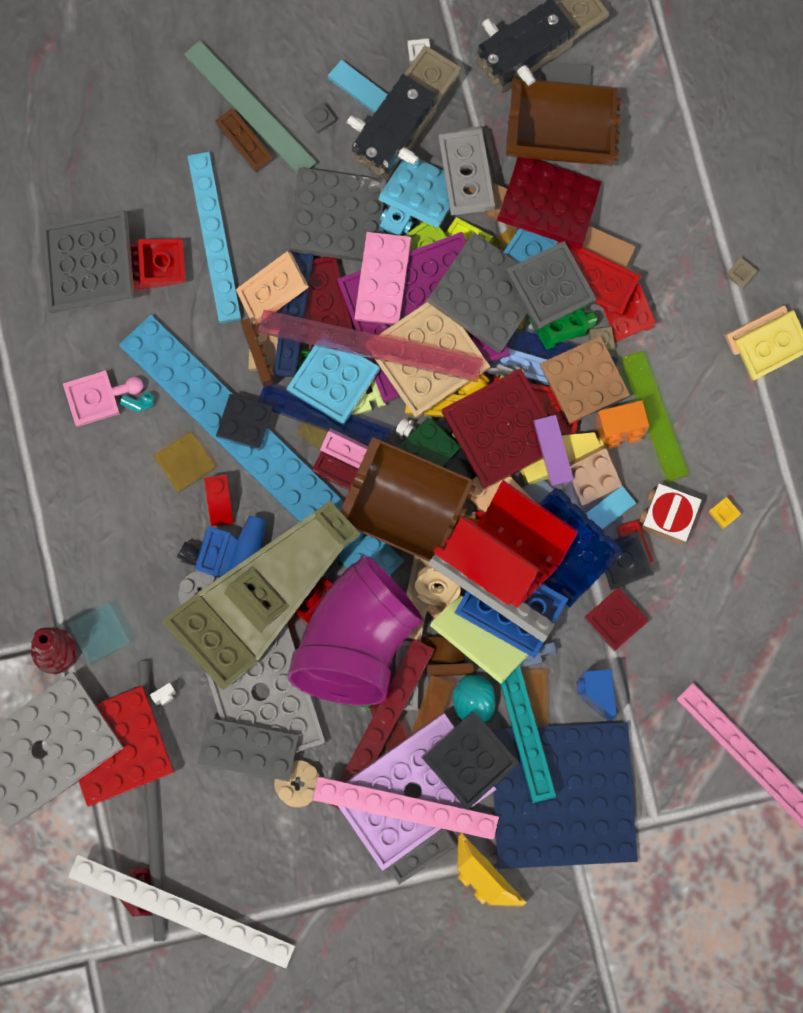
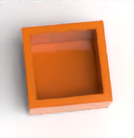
M643 401L600 410L594 421L598 438H601L604 446H607V448L618 447L621 445L620 442L629 441V443L639 442L649 428Z

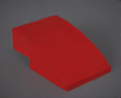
M142 239L136 243H130L134 290L165 287L185 282L182 239Z

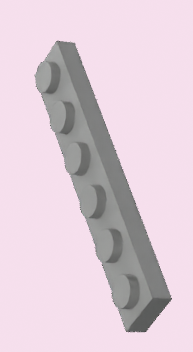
M435 554L428 563L435 570L542 642L546 640L555 625L548 618L530 608L526 603H522L519 607H515L512 604L508 606Z

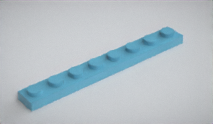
M205 152L189 155L188 161L219 324L239 321L241 316L210 154Z

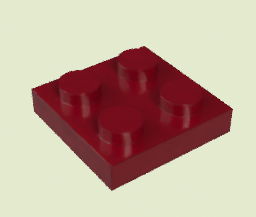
M619 587L584 617L614 652L649 622Z

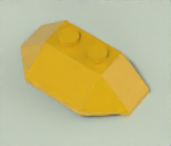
M462 833L458 837L457 872L460 875L457 878L466 887L470 885L476 891L473 895L482 905L486 902L488 905L524 906L527 902Z

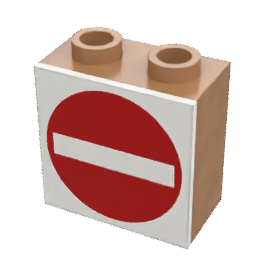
M658 484L656 490L651 489L647 502H650L648 511L643 510L639 522L643 523L641 529L683 546L688 538L701 499Z

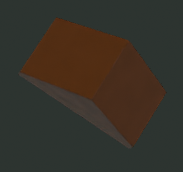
M421 637V643L435 650L429 662L464 664L465 654L446 638Z

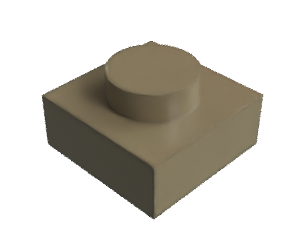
M740 257L725 276L743 289L755 276L757 270Z
M612 327L589 330L590 341L601 336L607 350L614 351Z

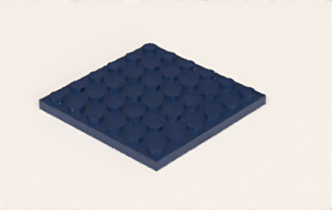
M628 722L537 727L556 797L532 803L512 728L490 729L519 762L516 767L494 786L496 790L493 791L495 816L499 817L496 827L498 869L638 862Z

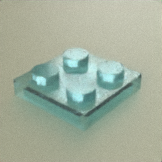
M110 603L69 623L89 665L131 644Z

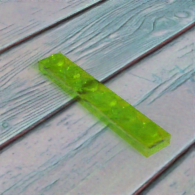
M644 351L622 357L621 360L637 402L643 401L649 423L647 431L666 483L687 477L689 475Z

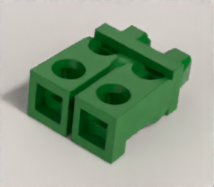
M587 306L536 330L529 315H527L533 328L538 332L537 335L546 350L554 348L556 343L567 339L571 340L585 336L587 329L595 326L597 322L594 312L584 314L582 311Z

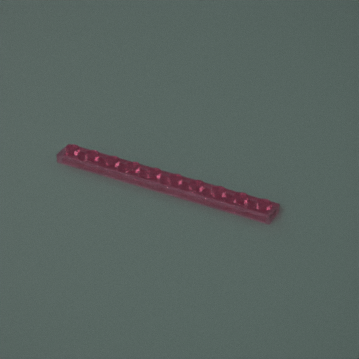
M263 310L258 332L261 334L473 382H478L483 359L268 310Z

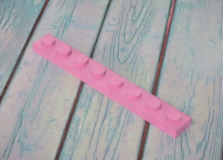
M317 776L312 800L493 840L499 818L487 813Z

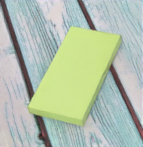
M459 595L453 603L446 607L432 621L430 626L499 683H502L528 655L454 614L463 598Z

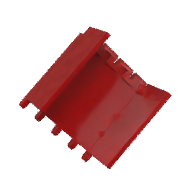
M503 480L486 512L481 509L475 512V517L478 521L473 518L466 519L462 516L452 536L444 540L445 549L442 546H437L434 549V553L508 606L512 604L515 607H519L556 571V565L559 566L578 531Z

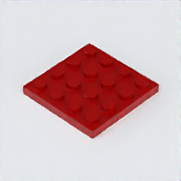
M143 686L96 704L124 748L78 780L87 807L94 806L175 773Z

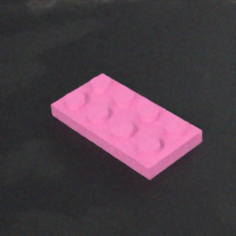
M367 232L355 321L394 325L400 321L411 237Z

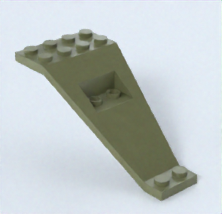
M329 500L310 516L195 594L162 620V624L223 691L257 664L340 552L360 536V533ZM247 586H252L254 591H250ZM263 603H267L269 608L264 607Z

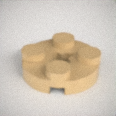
M428 564L426 568L419 571L415 580V590L418 592V597L429 605L441 606L442 603L448 601V604H450L460 595L461 586ZM440 583L443 586H438V588L434 587V584Z
M294 761L290 782L275 779V791L280 800L286 805L295 808L305 807L314 801L312 797L319 774L315 767L309 763ZM296 778H300L301 782H305V785L301 786L298 791L295 790V786H291V782L295 781Z

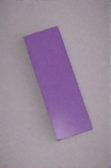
M556 415L534 420L535 431L551 487L573 482L572 471Z

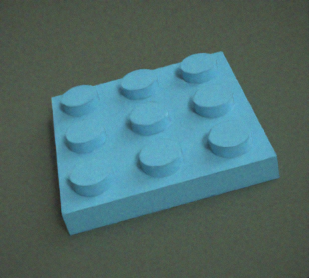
M418 159L414 165L402 160L379 197L380 201L436 228H439L450 210L444 171L421 159Z
M322 333L290 382L287 391L344 425L379 372L380 367Z

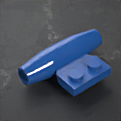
M249 516L237 540L229 532L208 526L194 570L214 577L223 576L263 548L266 520Z

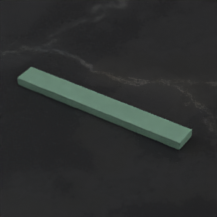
M201 41L184 53L187 61L296 175H298L299 167L313 169L317 165L316 161Z

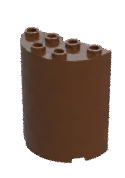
M513 78L506 156L612 167L613 162H618L619 149L616 146L619 144L620 131L617 129L620 125V114H617V111H620L621 97H617L618 88L535 80L533 84L528 86L523 79Z
M372 437L340 512L359 532L430 562L435 554L434 549L437 546H442L445 549L444 540L452 536L458 519L460 520L462 516H465L468 508L464 507L467 498H472L476 487L473 486L474 480Z

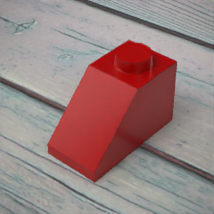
M227 475L205 477L206 499L211 527L232 525L233 516Z

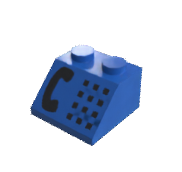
M612 670L584 671L580 678H578V681H576L577 694L581 695L582 701L606 721H612L616 716Z

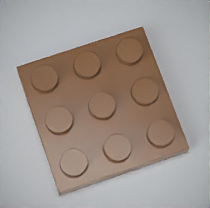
M601 336L546 360L539 365L569 425L630 396Z

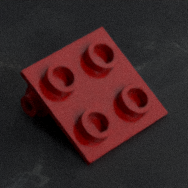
M640 283L636 285L621 316L603 308L609 325L612 327L616 342L642 330L649 331L656 324Z

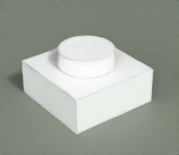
M429 39L407 41L410 64L415 60L424 45L430 48Z
M168 683L150 696L156 705L161 703L163 706L174 699L173 695L176 692L171 684Z

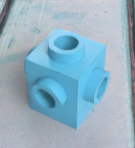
M392 206L389 210L385 209L380 218V221H382L380 224L381 234L403 236L405 233L410 232L413 226L411 215Z

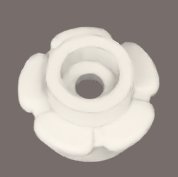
M403 419L398 424L396 434L400 436V439L405 440L416 429L413 425V420Z

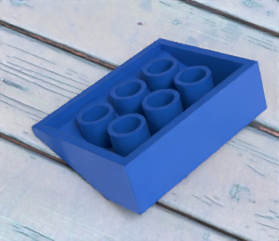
M541 584L523 603H526L530 608L555 624L568 598ZM468 591L454 614L534 659L544 643Z

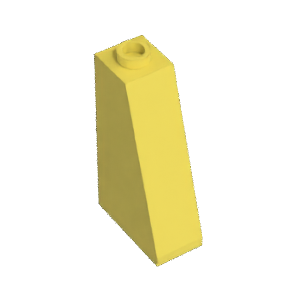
M595 433L562 436L569 462L604 446L601 438H597ZM543 459L520 471L527 486L549 479Z

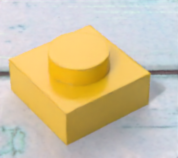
M727 497L708 512L722 529L741 515Z

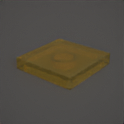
M191 431L153 455V458L178 494L216 469Z

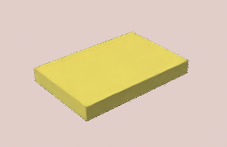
M790 310L734 340L751 380H756L803 355V329L794 310Z

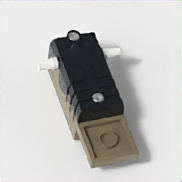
M547 0L544 4L542 3L537 6L535 10L533 9L528 12L526 16H522L500 31L490 19H486L482 25L485 27L490 38L478 46L477 65L485 70V74L490 77L489 80L492 85H496L501 93L512 87L513 78L523 79L530 86L535 82L532 75L533 72L570 49L574 39L608 18L609 12L600 0Z
M424 45L405 74L400 76L367 123L359 118H355L353 115L349 117L347 124H350L351 127L360 132L352 144V158H354V161L360 165H365L367 169L373 170L375 175L382 176L388 181L402 160L414 165L418 160V156H415L410 149L437 112L438 103L461 72V67Z

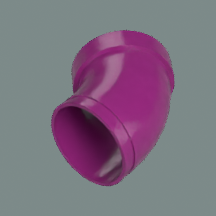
M363 554L356 563L350 565L337 578L315 608L302 636L300 646L292 654L287 676L288 681L298 690L326 701L359 706L379 704L387 696L391 677L388 666L394 653L414 629L424 622V618L406 593L372 558Z

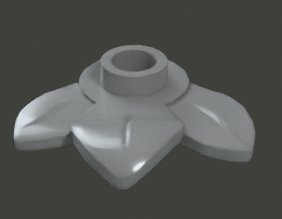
M497 364L496 368L490 367L485 372L506 376L518 370L519 367L508 365L507 368Z

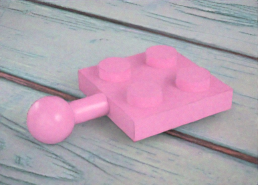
M105 370L63 383L76 427L120 414L114 396L127 392L130 394L140 393L143 389L142 380L138 377H130L126 384L111 388Z

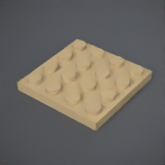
M428 302L365 344L415 418H418L490 369L489 364L464 328Z

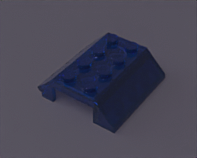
M555 487L542 501L543 504L541 506L576 529L578 533L559 566L556 565V571L544 583L550 589L568 598L566 605L571 607L622 553V550L609 535L606 536L605 532L592 519L588 518V515L578 505L573 504L571 499L561 489Z

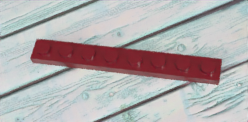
M415 639L413 640L388 687L386 699L379 704L339 781L346 782L379 758L435 651L433 648ZM330 804L331 806L339 809L337 805Z

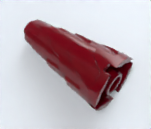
M50 627L40 628L34 633L35 636L31 641V656L33 662L40 670L47 674L57 675L68 671L77 660L78 647L70 633L59 628Z

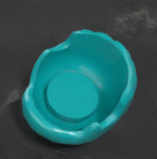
M475 674L464 676L452 693L456 715L462 720L473 710L486 723L495 713L496 700L493 686L482 676Z

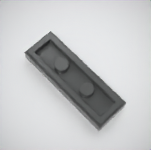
M441 829L388 866V869L400 885L458 846L448 830Z

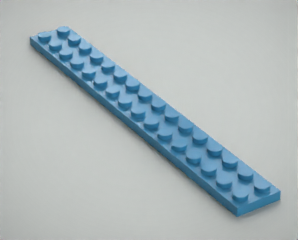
M151 314L119 344V347L298 522L310 516L329 500L341 511L344 501L268 428L266 429L260 450L216 438L229 394L232 393ZM359 532L360 536L344 548L336 558L347 569L350 565L356 563L363 554H366L382 567L389 576L405 562L387 543L362 532Z

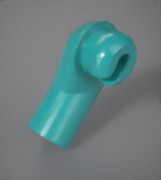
M149 392L144 393L138 399L124 395L120 405L135 412H142L153 406L154 396Z

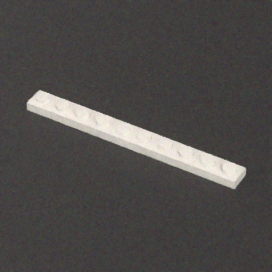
M77 855L68 878L283 968L287 967L295 947Z

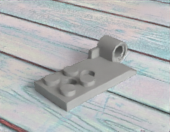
M481 126L459 129V132L439 134L450 214L459 215L495 210ZM467 168L472 170V174L466 176L461 174V171ZM466 188H473L476 192L468 195L464 193V190Z

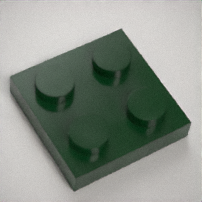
M429 417L398 447L441 467L461 449Z

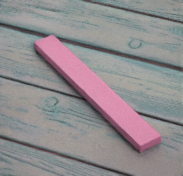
M692 683L676 700L803 828V794Z

